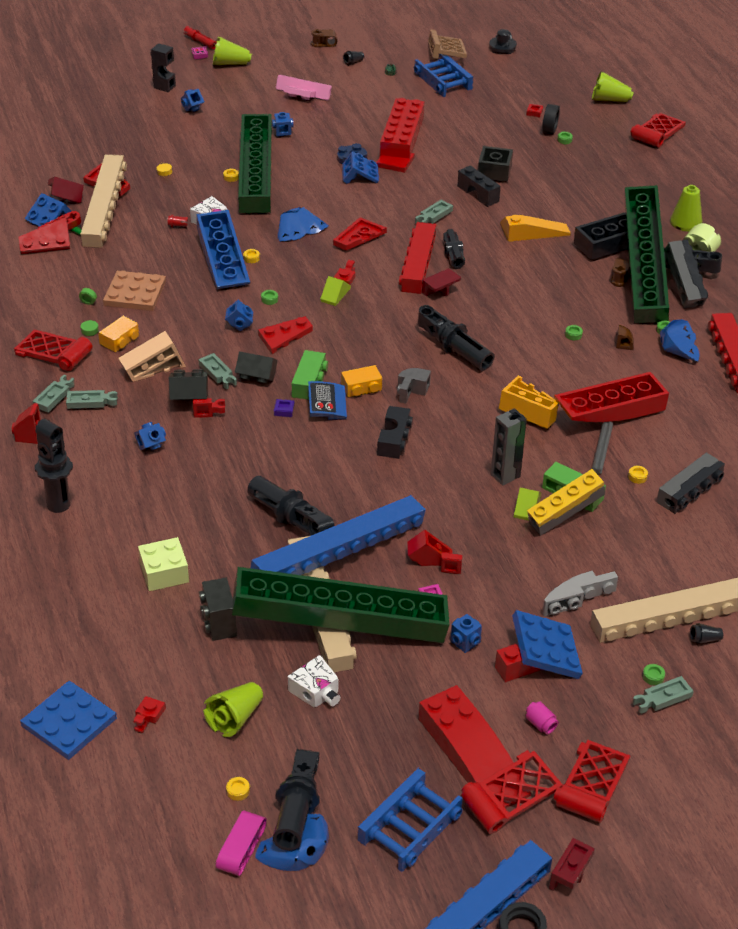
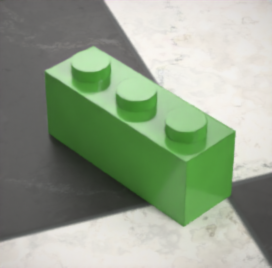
M304 351L292 381V397L309 400L308 381L323 382L324 371L328 369L326 353Z
M555 462L544 473L542 488L555 493L583 474ZM604 496L600 497L590 505L586 506L584 509L593 512L596 509V507L604 500Z

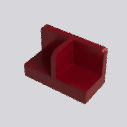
M55 176L48 180V186L52 187L51 196L60 198V201L69 200L81 203L84 185Z
M450 268L423 279L422 294L428 296L439 291L444 296H448L449 286L461 281V277Z
M572 838L551 873L549 889L554 891L558 883L573 890L576 883L582 881L584 870L594 855L595 848Z

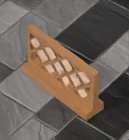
M430 29L428 45L432 58H438L439 54L467 58V52L462 39L439 36L436 30Z

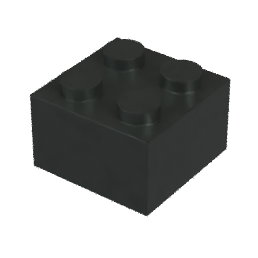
M483 146L478 161V171L492 180L508 181L512 167L513 149Z
M178 369L170 374V400L207 399L208 375L207 372H203V369H193L192 372Z
M227 577L202 582V591H199V598L201 604H203L200 606L201 616L206 619L204 621L205 632L210 633L212 641L237 637L236 616L232 615L233 598Z

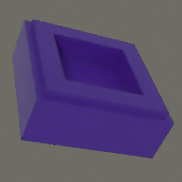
M276 399L274 416L292 417L295 401Z

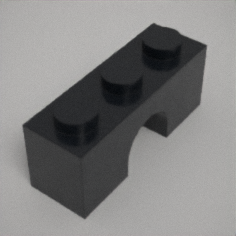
M158 43L150 52L154 89L170 92L176 87L175 73L168 71L166 67L174 61L173 47Z
M472 166L458 170L457 186L466 193L476 190L478 194L477 200L487 207L499 202L500 185Z
M396 406L388 407L385 416V430L381 429L377 441V456L399 459L401 452H405V439H409V427L412 428L413 417L410 416L411 409Z

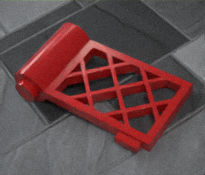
M662 113L654 114L643 125L636 124L633 126L630 134L633 139L660 148L664 140L683 128L686 122Z
M34 329L14 348L15 355L29 356L59 364L61 369L71 371L93 349L90 340L85 337H79L75 340ZM57 346L59 347V348H56V349L48 350L49 348H53V347H57Z
M587 740L586 743L581 742L577 750L579 757L566 783L561 788L557 787L553 800L556 801L557 807L601 823L608 804L630 760V755ZM588 750L597 751L600 755L591 757ZM615 758L621 760L622 763L612 765L609 759ZM604 761L607 767L598 769L595 763ZM589 764L593 769L591 771L583 772L580 766ZM611 772L614 779L605 780L602 774ZM597 776L600 782L591 784L588 778ZM582 779L585 786L579 787L572 784V782ZM604 788L607 793L606 797L597 794L595 790Z
M526 750L516 757L517 761L480 783L469 782L462 788V800L489 834L497 832L506 822L555 793L557 787L561 788L563 786L535 751L530 753ZM533 760L538 766V771L525 769V764ZM511 772L521 774L520 782L506 780L507 774ZM524 775L537 777L536 786L523 783ZM540 778L550 780L553 786L550 788L540 787ZM492 783L503 785L502 793L492 792L488 786ZM505 786L519 788L518 797L504 794ZM522 789L535 791L534 798H521ZM503 800L516 802V809L508 812L503 806Z

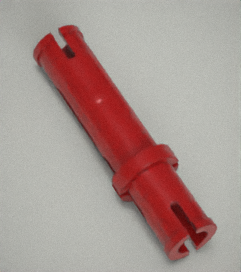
M189 26L184 28L183 33L190 36L192 40H197L211 49H215L217 41Z

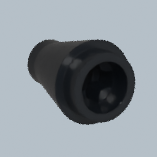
M348 50L343 54L344 62L349 65L364 59L362 51Z
M697 623L690 628V639L692 642H696V644L716 640L721 641L723 639V629Z

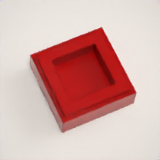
M529 104L526 115L541 117L544 106Z
M442 553L441 572L461 574L463 555Z

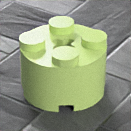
M704 223L694 226L683 239H688L689 245L692 246L693 250L712 252L716 251L721 245L720 235L714 232L715 229L712 226Z

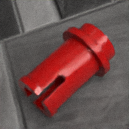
M173 214L168 216V226L187 227L188 223H182L181 221H188V217L173 216Z

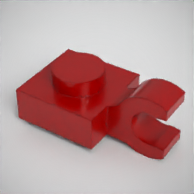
M348 260L345 269L340 268L334 278L343 280L351 285L356 277L355 268L353 267L355 261Z
M212 398L193 399L194 418L213 417V413H225V399H218L215 402H212Z
M145 696L135 711L136 717L133 722L137 723L134 730L143 733L149 722L156 724L166 709L165 702Z

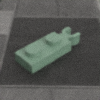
M440 200L420 212V215L415 217V224L417 222L433 224L452 212L453 205Z
M214 353L198 359L202 369L217 384L223 382L225 389L229 388L228 383L237 385L233 372Z
M66 375L60 377L59 382L53 381L32 401L33 404L38 403L39 409L45 412L51 411L67 395V391H70L69 388L75 385L74 378L67 381Z
M104 390L67 391L66 405L67 409L103 408L104 404L115 406L117 405L118 395L116 391L105 393Z
M680 676L645 689L643 695L633 697L632 704H642L639 706V713L647 712L649 707L657 711L693 697L694 691L684 678Z

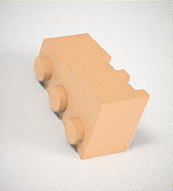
M166 331L119 357L120 362L133 382L152 377L154 373L160 371L169 372L174 367H186Z

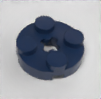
M358 143L350 146H340L337 152V160L340 164H343L352 151L361 154L367 159V151Z

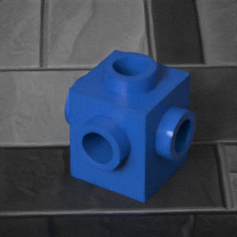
M199 89L187 90L181 97V104L186 112L190 110L195 112L204 103Z
M280 112L274 114L272 129H275L276 136L291 135L293 118H290L289 113Z
M237 300L226 309L225 320L232 327L242 331L245 327L248 328L252 324L253 311L249 306Z
M152 422L142 425L141 430L134 432L140 450L149 447L151 450L161 447V443L166 441L165 430L159 423L154 425Z
M466 614L452 623L450 641L466 653L481 642L482 625L479 621Z

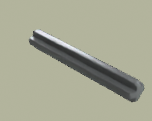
M611 421L603 422L592 466V469L598 475L602 473L613 426Z

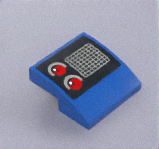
M308 381L310 417L328 416V420L347 419L344 385L331 382Z

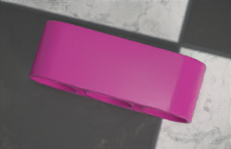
M243 810L219 852L216 868L240 876L263 835L267 819Z

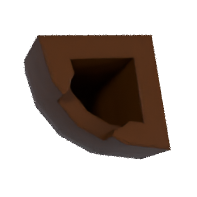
M618 325L616 348L634 350L633 334L625 326Z

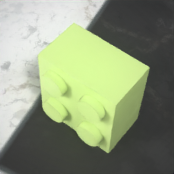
M178 537L138 546L140 565L149 591L189 582L188 564Z

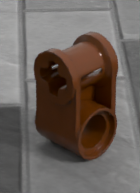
M314 29L311 31L313 35L311 46L317 48L336 46L338 40L334 30Z
M616 258L612 269L614 273L611 279L612 285L621 287L626 284L630 276L628 260Z

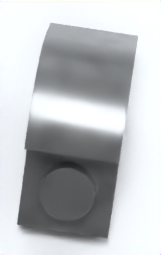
M409 368L402 371L398 375L397 394L399 395V402L406 404L411 393L426 395L430 386L431 371L420 368Z

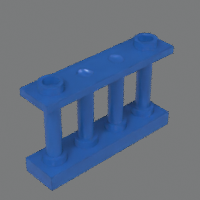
M439 54L438 61L423 64L418 59H415L414 72L442 97H446V89L462 85L466 90L473 89V76L448 55ZM440 67L436 70H430L431 68ZM447 73V75H444V76H440V77L437 76V75H439V74ZM451 79H455V80H456V81H452V82H449V83H445V82H444V81L451 80Z
M418 768L358 826V841L364 846L375 839L399 856L398 870L403 872L408 866L414 865L422 851L453 820L456 821L461 816L463 811L462 797L458 795L451 803L447 802L426 787L425 772ZM416 795H422L444 811L437 818H434L411 802V800ZM406 809L429 826L422 833H419L396 815L401 810ZM391 824L414 841L405 849L381 832V830L386 825Z

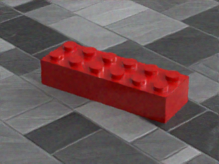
M405 98L395 99L380 141V156L410 159L424 118L425 101L418 99L407 100Z

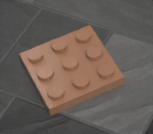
M116 271L103 299L104 306L154 311L166 283V276Z

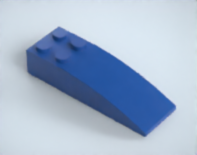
M229 210L196 214L197 231L217 289L250 284Z

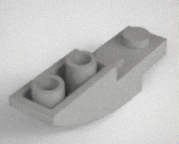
M589 571L563 582L544 599L543 616L582 607L584 599L615 592L618 582L617 574L614 571L596 576L593 571Z

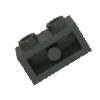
M239 351L235 373L239 374V378L250 380L251 377L257 378L258 382L267 383L268 380H274L278 360Z

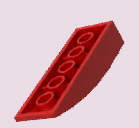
M651 372L556 394L554 398L571 420L610 422L637 418L666 410L669 392Z
M458 685L419 702V721L467 783H480L514 763L492 728ZM511 772L507 774L506 780L520 782L521 774ZM492 783L488 786L492 792L502 793L503 785ZM505 786L504 794L518 797L519 788ZM522 789L521 798L531 796L530 790ZM503 800L505 809L516 804V802Z

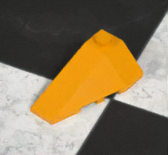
M524 215L506 216L500 222L508 242L571 235L567 224Z

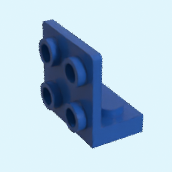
M352 151L342 164L343 181L347 184L355 179L357 173L375 183L379 181L378 165L373 160H368L359 153Z
M41 193L25 217V220L40 227L59 216L71 212V210L65 203Z

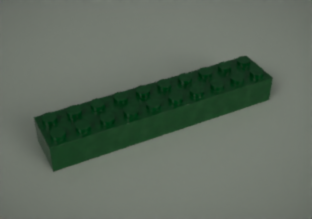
M242 114L238 193L239 213H270L272 114Z
M658 185L625 187V214L634 323L669 321V298Z
M244 567L237 568L232 615L439 643H444L450 626L447 595Z

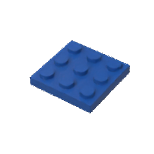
M516 610L512 618L523 664L579 679L583 672L570 625Z
M69 680L20 720L24 729L67 760H70L117 719V714Z

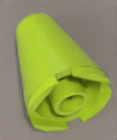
M217 37L213 65H247L251 61L252 54L249 53V50Z
M604 72L599 73L592 94L593 100L628 102V100L632 99V88Z
M688 185L683 189L670 218L671 225L674 228L676 226L680 227L681 231L690 232L694 226L702 223L700 190L695 185Z
M249 682L210 696L204 703L206 704L204 716L207 723L215 732L219 730L224 733L222 736L232 737L241 729L262 701V689L256 683Z

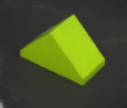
M328 276L320 301L336 306L351 289V285L343 280Z
M520 488L514 518L529 521L527 510L540 502L542 493Z

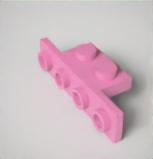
M278 75L276 89L283 90L288 93V96L297 97V95H300L302 99L310 100L313 97L329 100L332 88L331 85L284 75Z

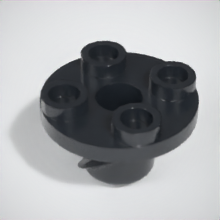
M506 29L498 30L495 38L489 41V47L493 53L512 54L517 45L516 41L512 39L510 31Z

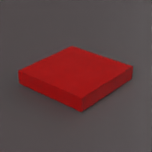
M411 153L410 159L381 155L376 164L379 168L405 173L415 158V153Z

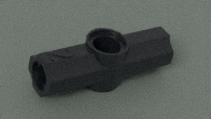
M447 229L443 233L445 255L449 257L451 266L455 267V269H460L465 265L463 242L459 241L457 232L453 231V229Z

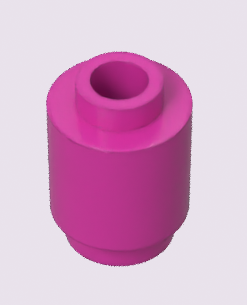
M533 702L526 709V719L541 733L544 732L548 735L559 724L556 715L542 702Z

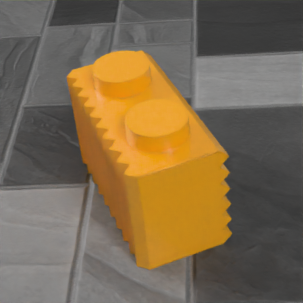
M123 315L98 333L99 343L114 352L119 351V349L124 348L125 345L139 336L138 323Z
M376 365L341 372V385L345 386V392L349 398L351 396L374 393L382 390V376Z

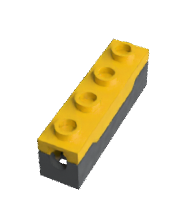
M593 469L589 470L528 509L529 523L540 536L604 496V481Z

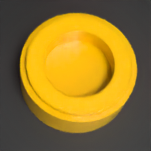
M166 163L158 165L157 174L160 176L172 174V166Z
M235 169L225 170L223 173L224 180L228 182L237 181L239 179V172Z
M248 249L243 253V259L247 263H256L260 260V253L255 249Z
M633 466L629 469L628 478L631 482L641 484L647 481V469L642 466Z
M242 777L230 779L226 785L227 795L235 801L244 800L250 793L249 782Z

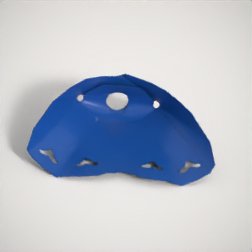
M304 207L294 208L281 214L278 239L279 241L297 240L306 233H318L329 225Z
M682 319L673 320L660 331V340L665 351L686 359L699 361V349L694 344L696 335L693 333L688 321Z
M308 814L302 843L298 849L293 851L282 850L274 844L273 837L260 842L256 852V859L267 866L285 871H298L312 864L315 865L324 854L328 844L329 832L327 822L321 814ZM266 845L267 851L262 853V851L264 850V846ZM313 846L315 852L313 855L308 856L306 853L307 848Z

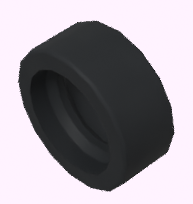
M547 104L542 123L543 132L555 133L560 115V106Z
M516 902L508 905L502 911L499 919L498 929H508V923L516 918H525L532 921L537 926V929H547L546 917L542 910L527 902Z

